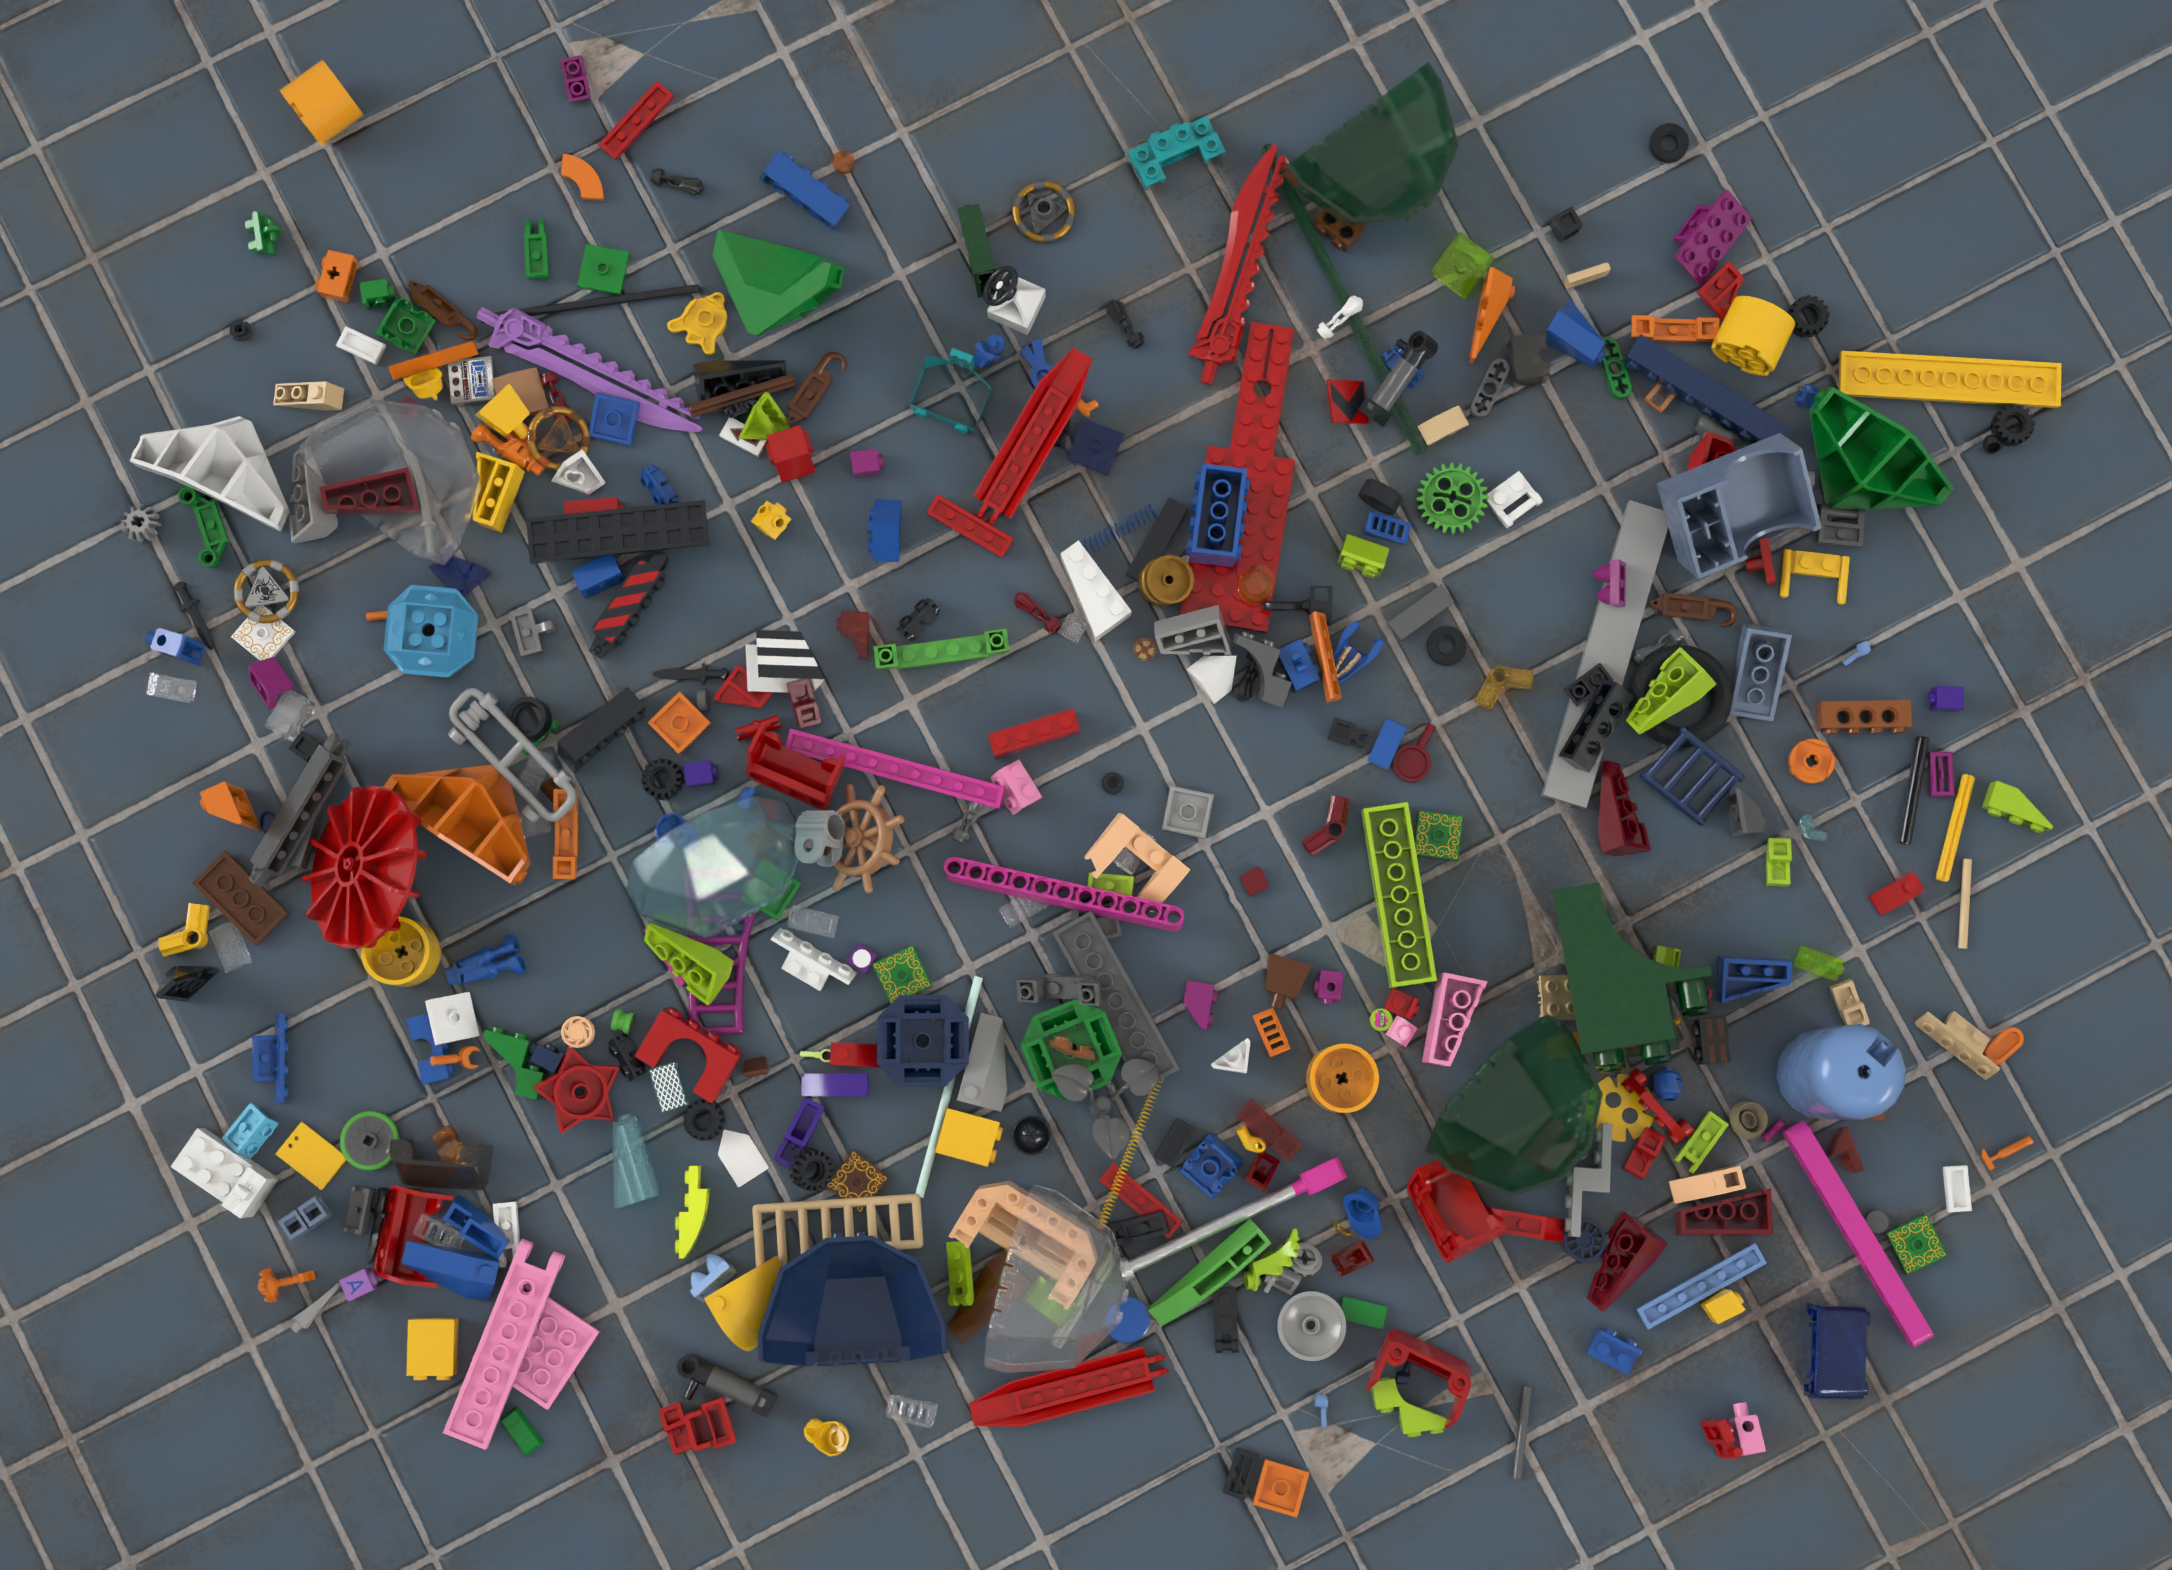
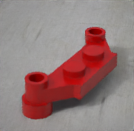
M1637 1067L1621 1083L1629 1094L1633 1091L1640 1098L1638 1103L1646 1111L1651 1110L1656 1115L1653 1119L1662 1129L1665 1126L1669 1129L1670 1132L1667 1135L1676 1145L1685 1136L1689 1137L1695 1131L1684 1118H1681L1676 1123L1643 1087L1648 1079Z

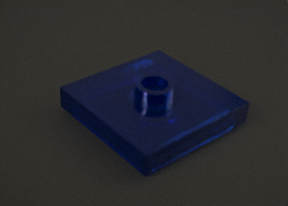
M1083 418L1067 460L1108 476L1124 434Z

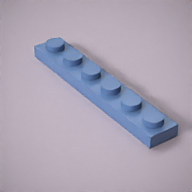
M1752 1243L1637 1307L1636 1311L1646 1329L1649 1330L1767 1264L1756 1243Z

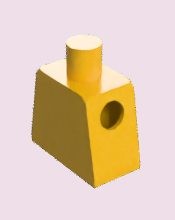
M510 384L505 386L475 414L504 437L513 430L522 440L531 432L523 422L530 413Z

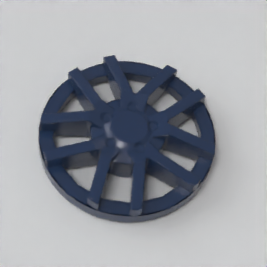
M1581 1219V1223H1586L1584 1229H1581V1236L1567 1241L1568 1232H1564L1563 1245L1566 1252L1573 1259L1581 1262H1590L1597 1259L1603 1253L1606 1247V1235L1602 1227L1595 1221ZM1589 1224L1595 1226L1591 1233L1587 1232ZM1597 1229L1602 1237H1593ZM1594 1240H1602V1246L1593 1245ZM1575 1242L1577 1247L1570 1250L1568 1245ZM1591 1247L1600 1250L1593 1256ZM1579 1249H1580V1258L1577 1257V1256H1575V1255L1573 1254L1575 1251H1577V1250H1579ZM1588 1249L1589 1258H1584V1250Z

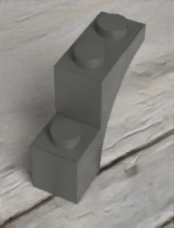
M1244 631L1241 635L1235 633L1232 642L1245 648L1257 664L1260 674V689L1257 698L1283 708L1292 682L1286 679L1287 675L1277 671H1274V674H1272L1281 650L1276 648V643L1263 638V641L1260 642L1254 640L1255 635Z

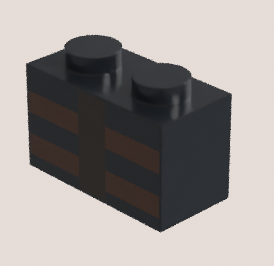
M1726 1017L1694 1020L1695 1024H1692L1693 1038H1696L1697 1047H1694V1057L1696 1061L1698 1060L1699 1065L1731 1063Z

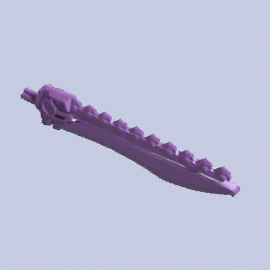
M484 307L478 311L476 318L494 328L491 342L488 344L489 347L497 349L504 347L505 352L564 376L593 394L600 392L639 401L640 407L637 418L639 422L670 430L703 431L702 426L667 410L668 406L691 416L689 408L684 407L685 402L681 397L668 399V392L664 388L652 390V384L648 379L635 381V374L632 370L619 372V366L615 361L602 363L603 357L599 352L586 354V348L582 343L569 345L570 339L566 334L553 336V330L549 325L546 326V324L515 307L501 316ZM516 341L529 347L543 344L660 402L657 405L538 347L527 350L513 344V342Z

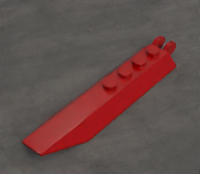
M1073 347L1039 381L973 494L975 498L984 502L976 517L979 519L983 518L988 506L996 509L988 521V524L991 526L995 524L1000 513H1003L1010 519L1012 518L1079 404L1093 360L1091 357Z
M1141 1346L1010 1381L969 1403L974 1426L1023 1427L1154 1392L1152 1378L1167 1374L1169 1371L1168 1368L1162 1367L1150 1372L1148 1364L1162 1361L1165 1359V1355L1158 1354L1146 1358L1144 1347Z

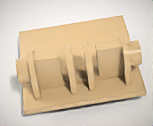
M1568 975L1539 976L1537 983L1540 994L1538 997H1541V1001H1538V1004H1541V1015L1539 1017H1542V1022L1575 1020Z

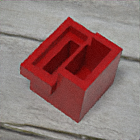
M801 425L767 435L768 443H765L769 459L772 465H776L782 483L816 473L810 453H814L808 431H802Z
M724 1397L703 1403L701 1408L687 1412L683 1416L694 1452L712 1445L714 1449L737 1442Z

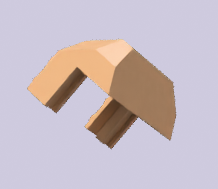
M1012 1181L979 1186L948 1236L952 1239L953 1237L964 1243L966 1248H969L979 1232L1050 1276L1057 1282L1047 1298L1050 1300L1054 1299L1064 1305L1063 1308L1068 1310L1097 1260L1088 1228Z

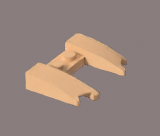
M1121 813L1116 815L1084 856L1085 860L1091 858L1096 869L1091 874L1097 879L1122 849L1126 847L1155 871L1136 897L1162 903L1190 871L1187 866L1163 849Z

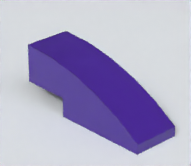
M801 1074V1096H869V1074Z
M806 1097L804 1098L774 1157L775 1163L787 1169L793 1167V1164L790 1163L791 1159L796 1160L794 1154H800L799 1150L806 1149L825 1106Z

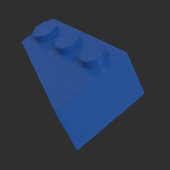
M1718 955L1716 1001L1722 1004L1740 997L1743 998L1758 992L1790 985L1792 961L1786 958Z

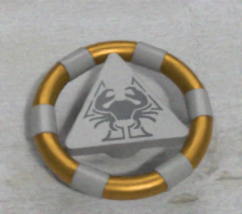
M271 559L258 560L245 567L238 575L233 590L234 599L240 612L248 619L257 623H273L282 620L294 609L299 597V585L293 571L284 563ZM265 567L280 571L287 577L291 593L290 598ZM257 569H260L245 603L243 597L244 582L247 577ZM287 602L283 608L272 615H261L248 608Z

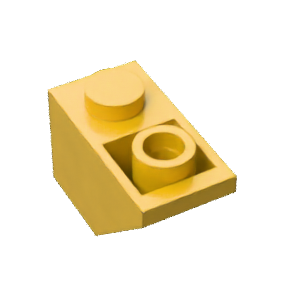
M1724 1288L1700 1303L1711 1321L1716 1324H1720L1745 1311V1308L1742 1306L1744 1303L1742 1297L1736 1291L1733 1292Z

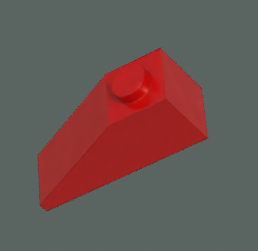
M831 1042L830 1065L881 1068L877 1064V1044Z

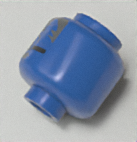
M1672 1067L1659 1068V1072L1652 1075L1653 1095L1658 1097L1659 1101L1677 1100V1097L1682 1094L1681 1074L1673 1071Z

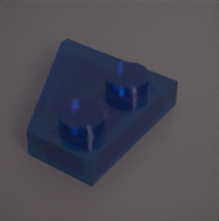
M447 553L429 567L447 588L457 589L463 597L467 596L492 574L484 567Z

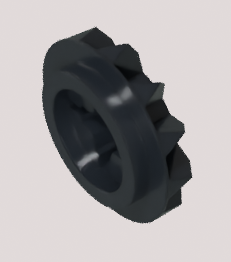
M748 400L727 407L724 410L725 417L735 418L749 414L757 400Z

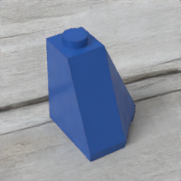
M1568 301L1565 304L1567 309L1561 308L1547 329V345L1594 368L1596 363H1601L1606 355V351H1604L1605 342L1575 304Z

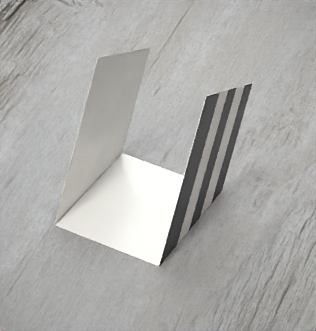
M756 630L757 645L745 644L748 691L788 693L787 682L798 679H810L812 692L814 693L825 680L801 632Z

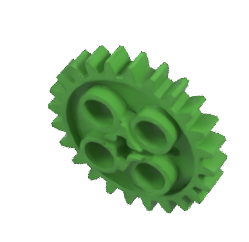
M1451 462L1448 469H1446L1444 464H1441V471H1438L1435 467L1433 468V476L1426 473L1428 482L1421 480L1420 484L1424 489H1417V493L1422 496L1417 497L1416 502H1420L1422 505L1418 506L1417 510L1425 511L1421 518L1428 517L1427 526L1434 523V531L1442 527L1443 534L1446 533L1447 529L1451 530L1452 535H1454L1455 529H1459L1460 533L1463 534L1465 526L1469 530L1472 529L1471 522L1479 524L1477 516L1484 517L1485 514L1480 509H1487L1488 505L1483 503V501L1488 500L1489 496L1482 493L1487 491L1488 488L1480 486L1484 479L1476 480L1478 472L1470 474V466L1464 471L1462 470V463L1459 464L1458 468H1454V464ZM1440 481H1447L1450 484V488L1448 490H1441L1438 487V483ZM1462 486H1469L1472 493L1467 496L1462 495L1460 488ZM1433 493H1438L1444 497H1435ZM1451 494H1454L1455 499L1457 500H1455L1454 503H1450L1449 498L1446 497H1450ZM1459 500H1463V501H1467V500H1468V501H1471L1472 504L1469 505V504H1466V503L1461 502V501H1459ZM1441 502L1444 504L1445 509L1437 512L1433 509V504ZM1457 507H1463L1467 514L1459 517L1455 514L1454 510Z

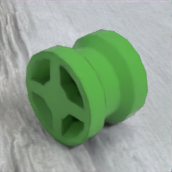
M617 1008L611 1022V1030L616 1031L619 1029L625 1034H630L635 1020V1013H625L622 1009Z

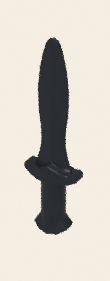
M177 582L174 585V590L179 593L184 603L180 611H186L190 615L199 637L210 650H213L212 637L197 609V603L200 600L191 599L186 589L187 583Z
M702 663V668L664 669L653 672V676L670 680L697 679L701 681V685H704L707 679H723L726 681L729 677V672L725 667L721 670H707L705 664Z
M386 1187L378 1188L379 1194L376 1208L371 1209V1212L374 1214V1224L368 1245V1264L372 1262L376 1251L381 1221L383 1218L388 1217L385 1206L390 1190Z

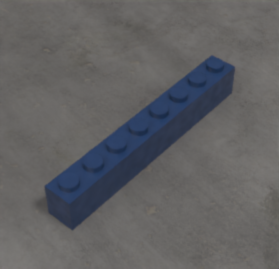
M1642 334L1634 340L1622 360L1630 370L1634 372L1639 371L1645 375V379L1649 382L1662 385L1667 393L1671 395L1677 394L1686 405L1690 407L1695 406L1700 409L1703 415L1716 419L1727 430L1732 429L1744 441L1756 443L1778 433L1786 437L1791 428Z

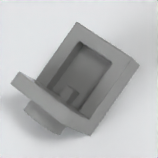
M1283 1266V1273L1281 1275L1266 1274L1263 1282L1267 1283L1264 1292L1268 1293L1271 1287L1274 1286L1292 1295L1302 1276Z

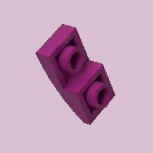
M582 55L561 59L560 62L569 102L591 98Z

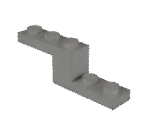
M1599 1124V1128L1595 1130V1141L1598 1142V1151H1595L1594 1164L1598 1165L1597 1169L1572 1167L1570 1172L1566 1174V1185L1569 1186V1195L1565 1197V1208L1569 1210L1568 1218H1565L1564 1231L1568 1232L1567 1237L1581 1236L1582 1192L1610 1193L1612 1124Z

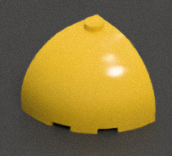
M777 1256L704 1298L717 1323L727 1337L744 1351H752L758 1347V1333L779 1270L782 1267Z

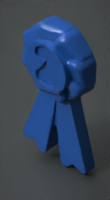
M1039 338L1037 341L1031 340L1034 353L1028 345L1025 346V349L1019 350L1020 355L1033 368L1030 380L1035 388L1039 381L1053 368L1052 365L1045 363L1042 338Z

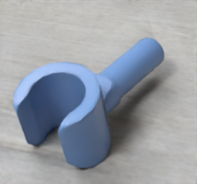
M1868 641L1856 645L1858 652L1842 662L1844 666H1847L1859 657L1867 655L1871 651Z
M1317 1393L1314 1406L1321 1407V1427H1327L1326 1412L1328 1398L1326 1395Z

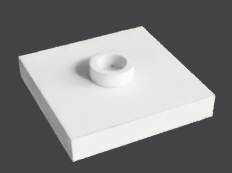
M470 992L425 1001L435 1045L480 1036Z

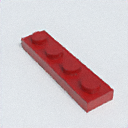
M656 81L598 144L599 147L616 161L674 99V95Z
M938 494L926 512V515L1002 559L1014 541V538Z
M1113 1162L1099 1180L1110 1190L1114 1188L1112 1184L1118 1183L1122 1185V1187L1114 1185L1121 1191L1112 1190L1119 1193V1195H1116L1139 1215L1164 1209L1171 1230L1169 1234L1164 1236L1169 1239L1183 1221L1128 1174L1118 1173L1125 1177V1179L1117 1177L1123 1182H1114V1180H1117L1115 1176H1119L1117 1172L1121 1171L1118 1169L1120 1167Z

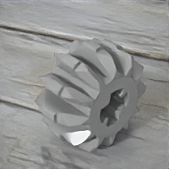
M139 504L138 508L130 506L131 513L124 512L127 519L121 520V524L125 525L122 531L128 534V538L131 540L136 539L138 542L143 543L145 538L148 541H152L151 534L158 535L155 527L161 526V523L156 521L160 517L159 514L153 513L154 509L152 507L146 508L143 504ZM144 520V522H141L143 525L139 527L138 525H141L139 522Z

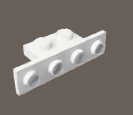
M779 928L771 938L773 942L790 951L781 969L819 991L824 987L829 975L847 985L857 975V972L852 970L849 965L838 962L830 954L821 952L814 948L811 943L802 941L788 930Z

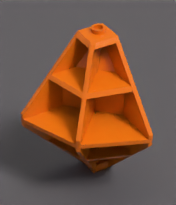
M492 765L408 775L392 774L383 786L404 796V801L411 813L420 816V824L508 883L516 885L518 882L520 884L527 876L526 870L531 862L514 789Z

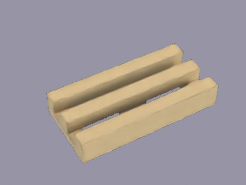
M1606 262L1567 275L1563 282L1565 289L1607 276L1611 270L1609 263Z

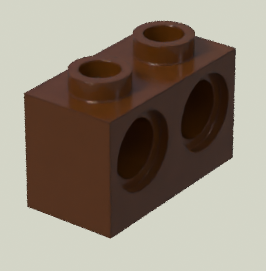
M1334 199L1327 204L1314 220L1316 231L1322 236L1326 235L1332 240L1331 243L1336 249H1342L1344 252H1347L1358 241L1366 228ZM1332 217L1335 223L1328 224L1324 218ZM1348 231L1352 237L1344 238L1341 232Z

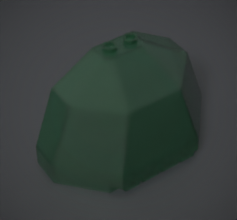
M1429 62L1377 99L1376 106L1372 103L1362 110L1360 114L1364 119L1363 121L1359 115H1355L1344 123L1343 128L1347 132L1346 134L1342 128H1337L1325 137L1329 146H1327L1324 140H1321L1311 147L1310 150H1307L1280 170L1291 186L1346 226L1400 221L1403 218L1408 221L1417 214L1416 209L1421 205L1426 208L1435 201L1433 197L1441 189L1459 143L1442 81Z
M1545 1015L1509 1037L1504 1043V1050L1501 1047L1495 1050L1489 1057L1494 1064L1491 1066L1485 1062L1474 1074L1479 1081L1476 1083L1470 1078L1459 1091L1464 1098L1461 1100L1455 1095L1445 1106L1449 1111H1443L1438 1117L1425 1149L1429 1156L1448 1171L1510 1197L1560 1182L1563 1178L1566 1179L1571 1175L1573 1167L1578 1161L1580 1162L1587 1157L1588 1150L1592 1147L1603 1095L1586 1059L1581 1054V1049L1573 1033L1557 1018Z

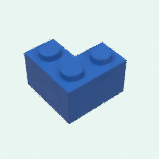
M875 499L874 508H870L868 534H872V539L868 540V552H872V561L899 562L902 500Z

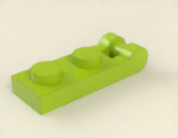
M961 1241L946 1242L950 1287L948 1303L950 1306H959L960 1304L971 1306L974 1302L970 1246L966 1248L965 1244Z

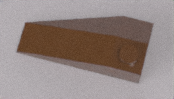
M1004 1249L986 1263L973 1284V1304L971 1306H963L961 1304L948 1325L962 1344L1033 1285Z

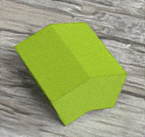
M1657 945L1654 947L1652 960L1668 966L1679 967L1681 950Z

